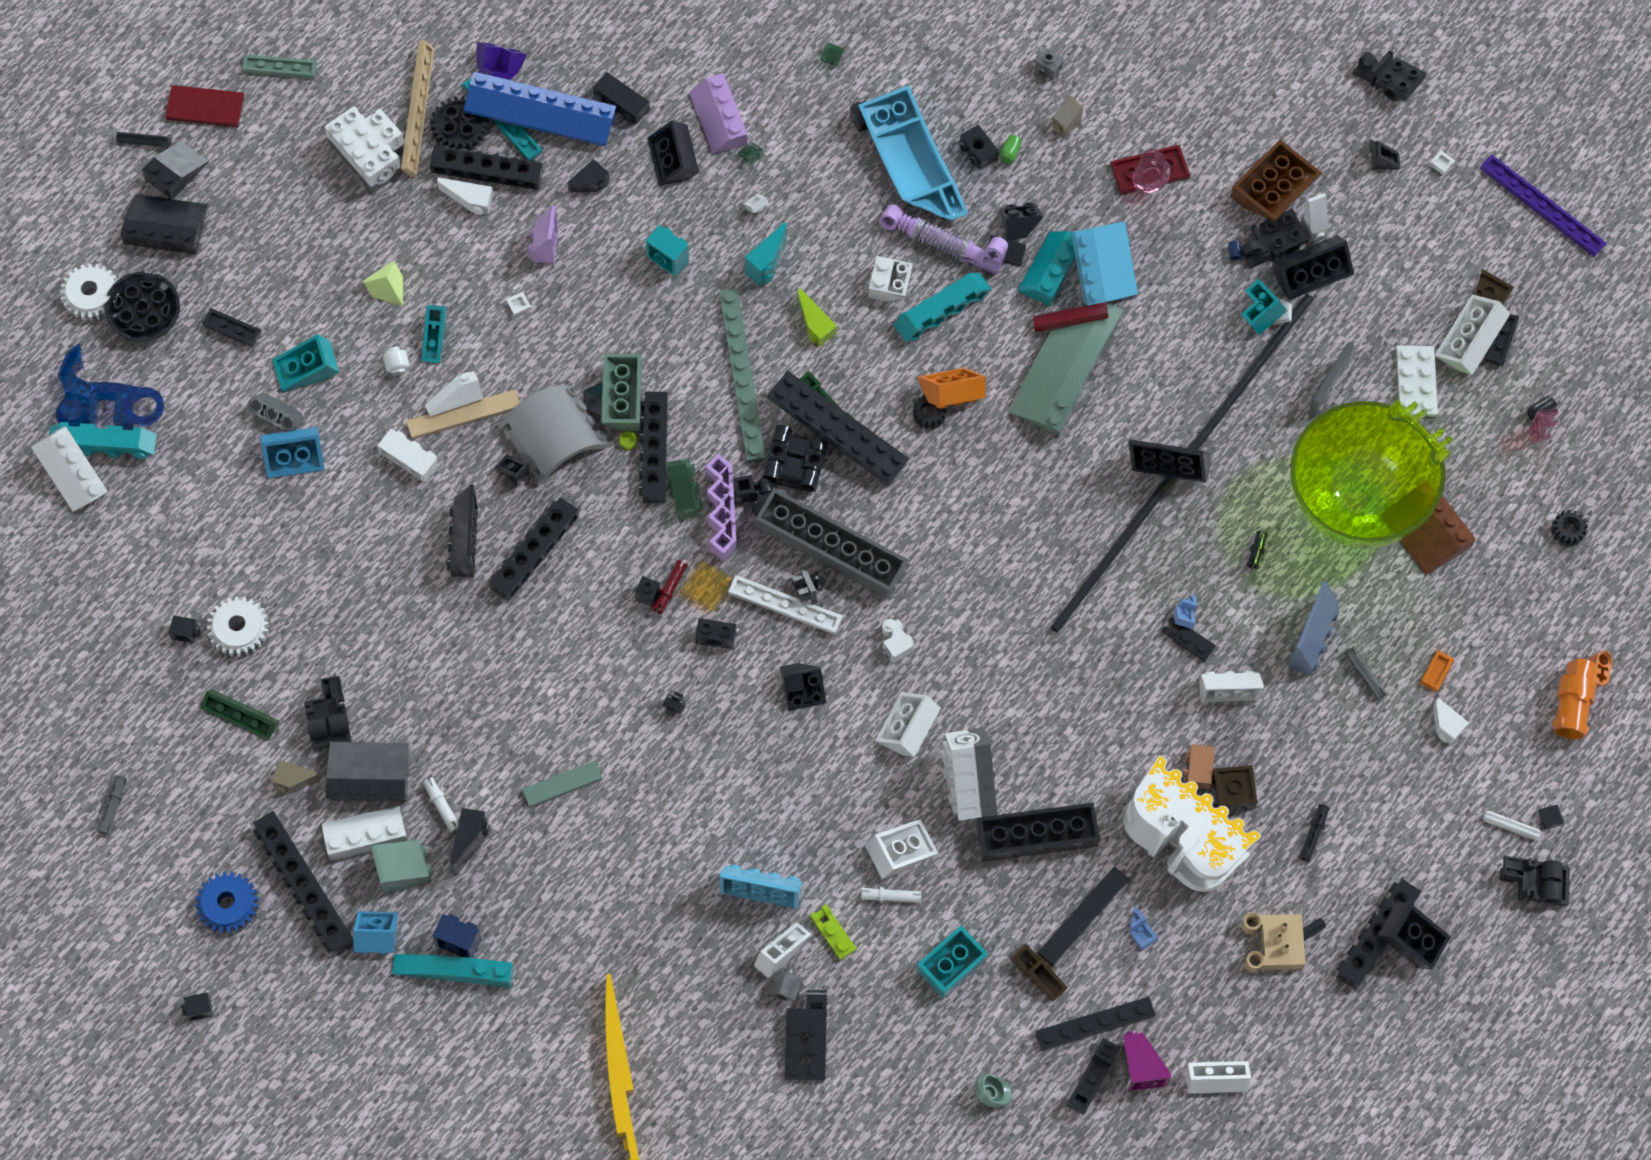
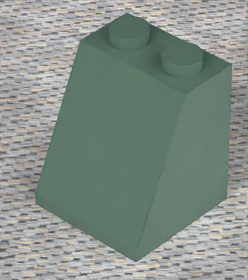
M419 840L371 846L384 894L430 882L429 875H433L430 863H425L424 857L428 855L425 845L421 846Z

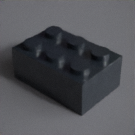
M1402 902L1395 904L1378 934L1379 937L1417 968L1433 970L1451 938L1450 935L1413 904Z

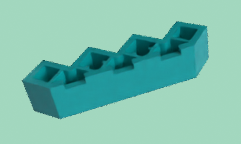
M968 273L963 278L946 286L940 292L923 300L910 310L901 313L893 326L905 342L916 341L927 329L939 327L948 316L959 315L971 302L982 301L992 288L980 273Z
M60 422L49 428V435H51L60 428L66 427L85 456H91L101 451L112 458L128 453L136 459L144 460L154 455L157 434L144 428L134 427L132 431L124 430L122 426L107 425L106 429L97 428L95 424L80 423L79 427L69 426L68 422Z

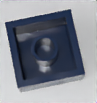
M442 914L432 935L435 946L461 957L473 958L482 940L478 926L471 922L463 923L455 915L449 914L447 916Z

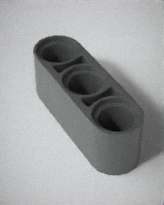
M260 393L248 401V408L252 413L285 431L297 428L304 421L300 411L266 393Z

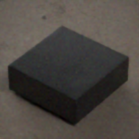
M1558 804L1538 810L1544 829L1564 823Z

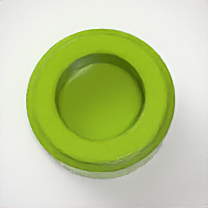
M625 431L619 436V445L624 450H633L638 444L637 435L632 431Z

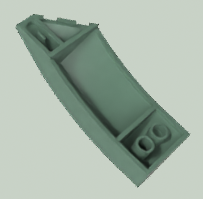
M1107 303L1109 316L1107 319L1052 329L1028 372L1009 413L1060 437L1124 310Z

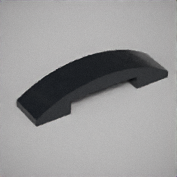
M1102 1038L1089 1065L1066 1105L1067 1107L1083 1116L1085 1115L1121 1047Z

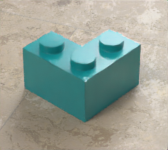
M1260 279L1256 280L1245 290L1254 303L1241 315L1261 335L1286 313L1287 309Z

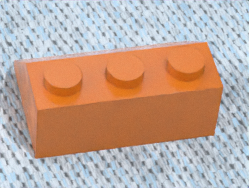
M966 368L918 376V382L928 403L936 405V408H947V405H962L963 402H977L978 399L985 398L986 376Z

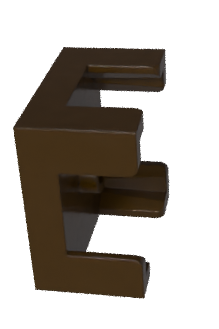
M1252 765L1213 769L1212 784H1215L1217 798L1215 808L1220 806L1227 808L1246 806L1245 810L1256 808L1258 800Z

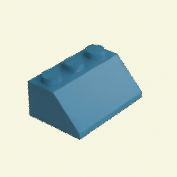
M318 427L261 435V445L268 478L325 470Z

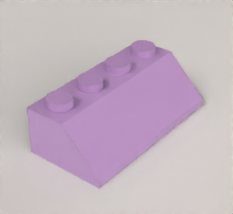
M724 73L706 78L689 92L712 154L747 144V132Z

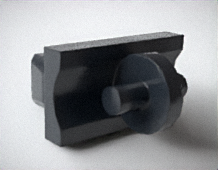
M806 567L800 568L801 574L792 576L793 586L795 589L805 587L797 590L800 602L811 600L812 605L817 604L816 590L818 592L823 590L826 583L825 579L816 574L812 575L811 579Z

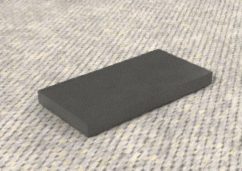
M1350 342L1346 344L1314 397L1308 412L1312 418H1315L1348 363L1355 346Z

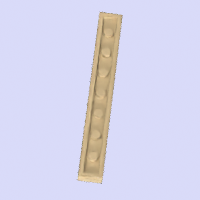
M420 40L418 44L401 170L410 177L417 176L434 48L425 40Z

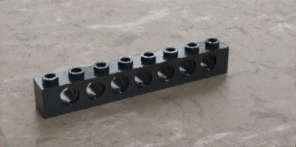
M271 811L253 822L255 829L252 831L258 841L260 839L263 840L265 845L262 847L268 857L272 855L275 861L272 863L277 872L282 871L285 877L282 880L287 888L292 887L294 890L293 898L298 905L302 903L305 908L302 911L308 921L312 920L315 924L312 928L317 937H323L325 942L322 944L327 953L332 952L334 957L354 946L351 934L275 812ZM271 833H276L277 837L275 839H267ZM286 849L287 853L285 855H277L279 850ZM296 865L297 869L295 871H287L289 866ZM306 881L307 885L304 888L297 887L298 883ZM315 897L317 901L314 904H308V899ZM320 914H327V918L325 920L317 919V917ZM330 930L338 931L333 937L327 935Z

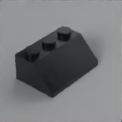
M672 120L647 137L660 186L687 181L699 173L687 124Z

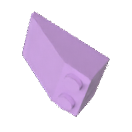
M552 205L535 221V228H531L530 238L533 239V243L529 244L528 255H531L532 262L554 264L558 238L556 206Z

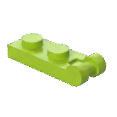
M827 904L823 905L818 912L814 911L809 915L840 961L857 950ZM826 916L828 921L823 924L820 919Z

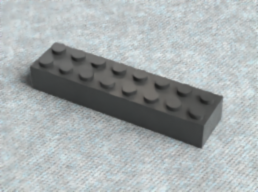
M773 488L755 519V528L888 599L908 564V559L775 488ZM776 502H780L779 506L775 508Z

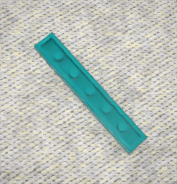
M471 78L462 84L467 92ZM491 119L526 160H533L543 153L540 146L522 126Z

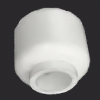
M399 347L389 348V352H386L383 356L385 370L393 376L406 373V370L409 368L407 352Z

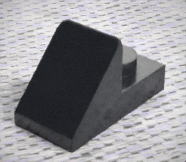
M506 455L496 465L495 470L499 474L509 477L513 484L518 487L529 475L530 465L527 462Z

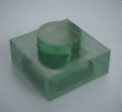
M828 42L820 60L837 67L843 56L844 48Z

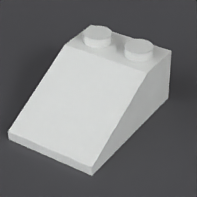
M920 819L876 834L865 844L882 879L896 875L938 854Z

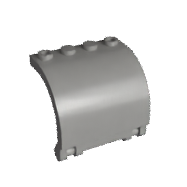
M557 385L536 392L515 406L498 425L501 431L505 432L506 439L509 442H513L525 462L529 463V474L534 476L537 486L544 484L549 474L572 456L590 449L604 450L609 446L605 434L599 430L595 419L589 415L585 404L579 400L577 392L571 386Z

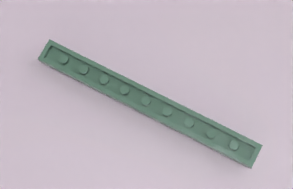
M738 289L719 291L747 463L766 460Z

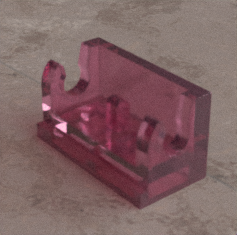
M1557 408L1537 411L1530 424L1534 443L1549 439L1552 436L1551 434L1544 435L1547 429L1558 424V420L1553 421L1555 415H1558Z

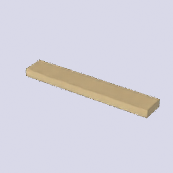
M512 390L431 417L427 414L406 420L413 440L510 412L520 402L516 390Z

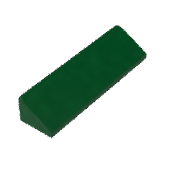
M213 689L206 691L200 709L266 740H270L280 720Z

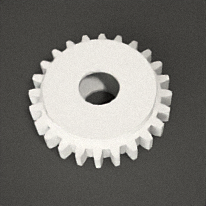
M91 264L88 267L81 265V269L74 268L75 272H69V278H64L66 284H61V300L64 303L65 309H68L69 314L74 313L75 318L81 315L82 320L89 317L90 321H92L93 317L96 316L99 320L101 314L105 316L104 305L110 298V296H107V293L117 281V277L113 275L111 270L107 271L105 266L100 269L99 264H96L95 267H92ZM90 288L97 289L93 295H84L85 291Z
M238 596L235 597V601L228 598V603L226 604L221 601V607L215 606L216 613L210 612L213 619L207 620L208 624H210L207 626L209 639H212V644L216 645L218 651L222 649L223 654L229 651L232 657L234 653L241 657V652L249 655L248 650L256 652L255 646L261 647L260 641H266L264 634H269L266 628L270 627L267 622L268 616L265 614L264 608L260 609L259 603L254 605L253 599L247 602L246 597H243L242 601L239 600ZM234 623H245V627L242 630H231V626Z

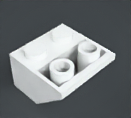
M876 256L868 298L886 302L905 298L913 263Z

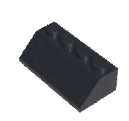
M1338 235L1272 261L1275 277L1288 300L1354 275L1348 243Z

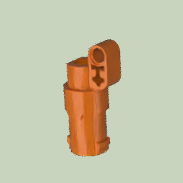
M1600 651L1591 655L1588 660L1578 658L1567 663L1566 674L1560 678L1557 693L1559 704L1557 716L1552 724L1554 733L1567 739H1582L1588 733L1590 706L1594 704L1596 688L1604 686L1609 682L1612 666V657L1609 652Z

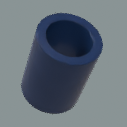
M1238 240L1230 241L1228 243L1230 260H1241V242Z

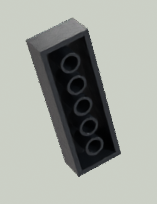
M1094 802L979 817L976 820V831L982 862L1098 847L1100 842Z

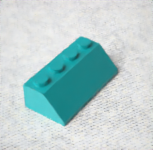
M1049 232L1020 284L1018 292L1051 307L1076 261L1071 232Z

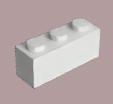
M390 429L377 445L380 454L424 483L438 467L437 457L431 451L426 452L416 441H409L400 431L396 432Z
M1248 1061L1188 1063L1185 1076L1188 1094L1248 1092L1251 1081Z

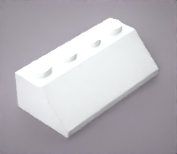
M1472 295L1435 353V357L1460 372L1473 375L1510 313L1499 301Z
M66 427L60 428L31 446L72 511L91 503L108 492Z
M399 805L322 824L330 861L371 852V846L407 841Z

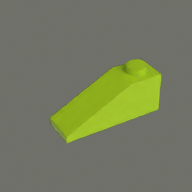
M799 288L797 290V299L808 338L812 343H817L821 347L837 334V325Z

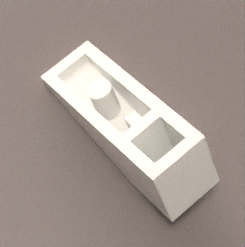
M438 177V189L477 215L489 214L493 198L492 187Z
M1325 193L1307 200L1300 221L1309 242L1314 240L1316 242L1321 241L1325 238L1328 231Z
M466 372L454 378L426 403L425 407L429 416L431 417L484 399L475 372Z
M796 922L760 951L754 967L767 978H770L775 971L781 969L810 938L811 934Z

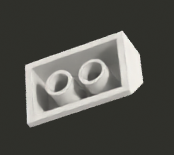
M1251 670L1243 671L1242 673L1226 671L1223 674L1205 672L1201 674L1199 679L1201 702L1259 701L1264 689L1260 673H1254Z
M901 692L875 742L903 756L915 757L941 708L927 695Z

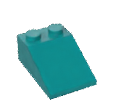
M786 222L780 225L745 256V273L760 287L763 284L770 283L774 277L787 242Z
M319 334L272 359L282 392L322 382L339 373L330 340Z

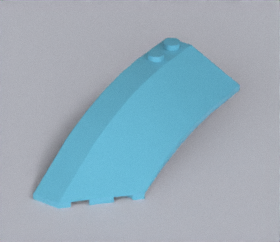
M905 86L859 104L858 106L874 144L902 200L950 221L967 215L968 211L957 185L930 135L910 86Z

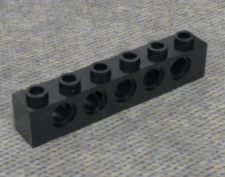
M434 145L430 170L431 173L539 190L543 175V163L537 160L528 161L518 157L509 158L503 157L500 154L491 155L485 154L482 151L472 152L463 148L454 149L445 145Z
M645 391V398H641V409L644 410V415H641V427H644V433H640V444H644V449L640 450V461L643 462V468H639V479H643V485H639V496L643 498V503H666L668 392ZM651 411H658V412H659V413L656 414V415L650 414ZM651 428H657V429H658V431H656V432H651V431H649V430H650ZM651 445H656L658 448L650 449L649 447ZM652 462L658 464V465L655 466V467H650V466H649V464L652 463ZM650 480L657 481L656 484H649L648 482Z
M560 497L557 502H552L545 516L542 515L538 519L537 526L527 532L522 544L519 543L514 548L512 556L510 558L507 557L501 565L502 568L498 572H494L490 577V589L508 602L579 518V510ZM554 518L561 519L559 522H553L552 520ZM542 532L550 533L545 537L540 535ZM531 546L538 547L535 551L529 550ZM519 560L526 561L523 565L517 564ZM508 574L514 575L512 579L505 578Z
M1402 878L1399 883H1393L1388 891L1391 895L1388 899L1383 898L1378 906L1381 910L1378 914L1373 913L1367 922L1370 924L1367 930L1363 928L1357 937L1360 940L1357 946L1354 944L1347 952L1349 958L1346 962L1342 960L1336 969L1339 971L1336 977L1357 990L1387 945V942L1381 937L1373 934V930L1381 931L1386 920L1383 914L1390 915L1395 906V898L1400 899L1402 903L1414 904L1422 892ZM1362 946H1369L1371 948V952H1365ZM1352 961L1359 962L1361 968H1355L1352 965Z

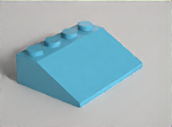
M1125 221L1071 232L1084 305H1093L1138 295Z
M729 865L724 866L720 873V893L798 909L803 881H799V878L793 876L784 878L773 872L764 874L760 873L757 869L744 870L740 866Z

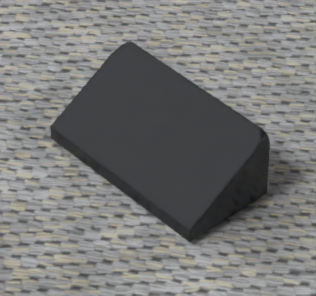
M990 236L989 243L996 236ZM1004 239L1008 244V249L1003 262L1021 266L1026 244Z

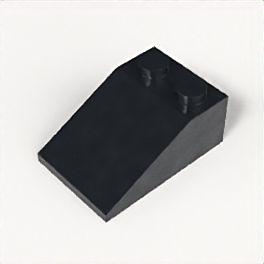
M181 140L153 157L142 169V173L148 183L168 198L174 199L209 161Z
M461 809L450 862L454 876L460 873L483 844L485 836H489L490 824L485 811Z

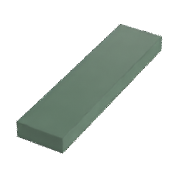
M244 54L242 73L315 79L317 61Z
M596 761L525 787L522 791L529 808L599 782L603 778Z

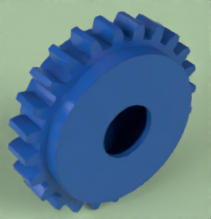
M223 871V876L220 877L216 873L215 879L208 877L209 883H202L204 889L197 890L200 896H195L196 901L199 902L195 904V908L200 910L196 913L198 916H202L200 921L205 923L207 929L212 926L214 933L217 929H219L220 934H223L224 930L231 934L232 929H235L238 933V927L242 926L245 929L246 922L252 923L250 917H256L254 910L259 909V906L255 903L259 902V898L255 895L258 892L256 889H253V883L248 884L249 879L247 877L242 880V874L240 873L237 877H235L233 871H231L230 876L225 871ZM225 897L235 899L234 904L226 909L219 906L220 901Z

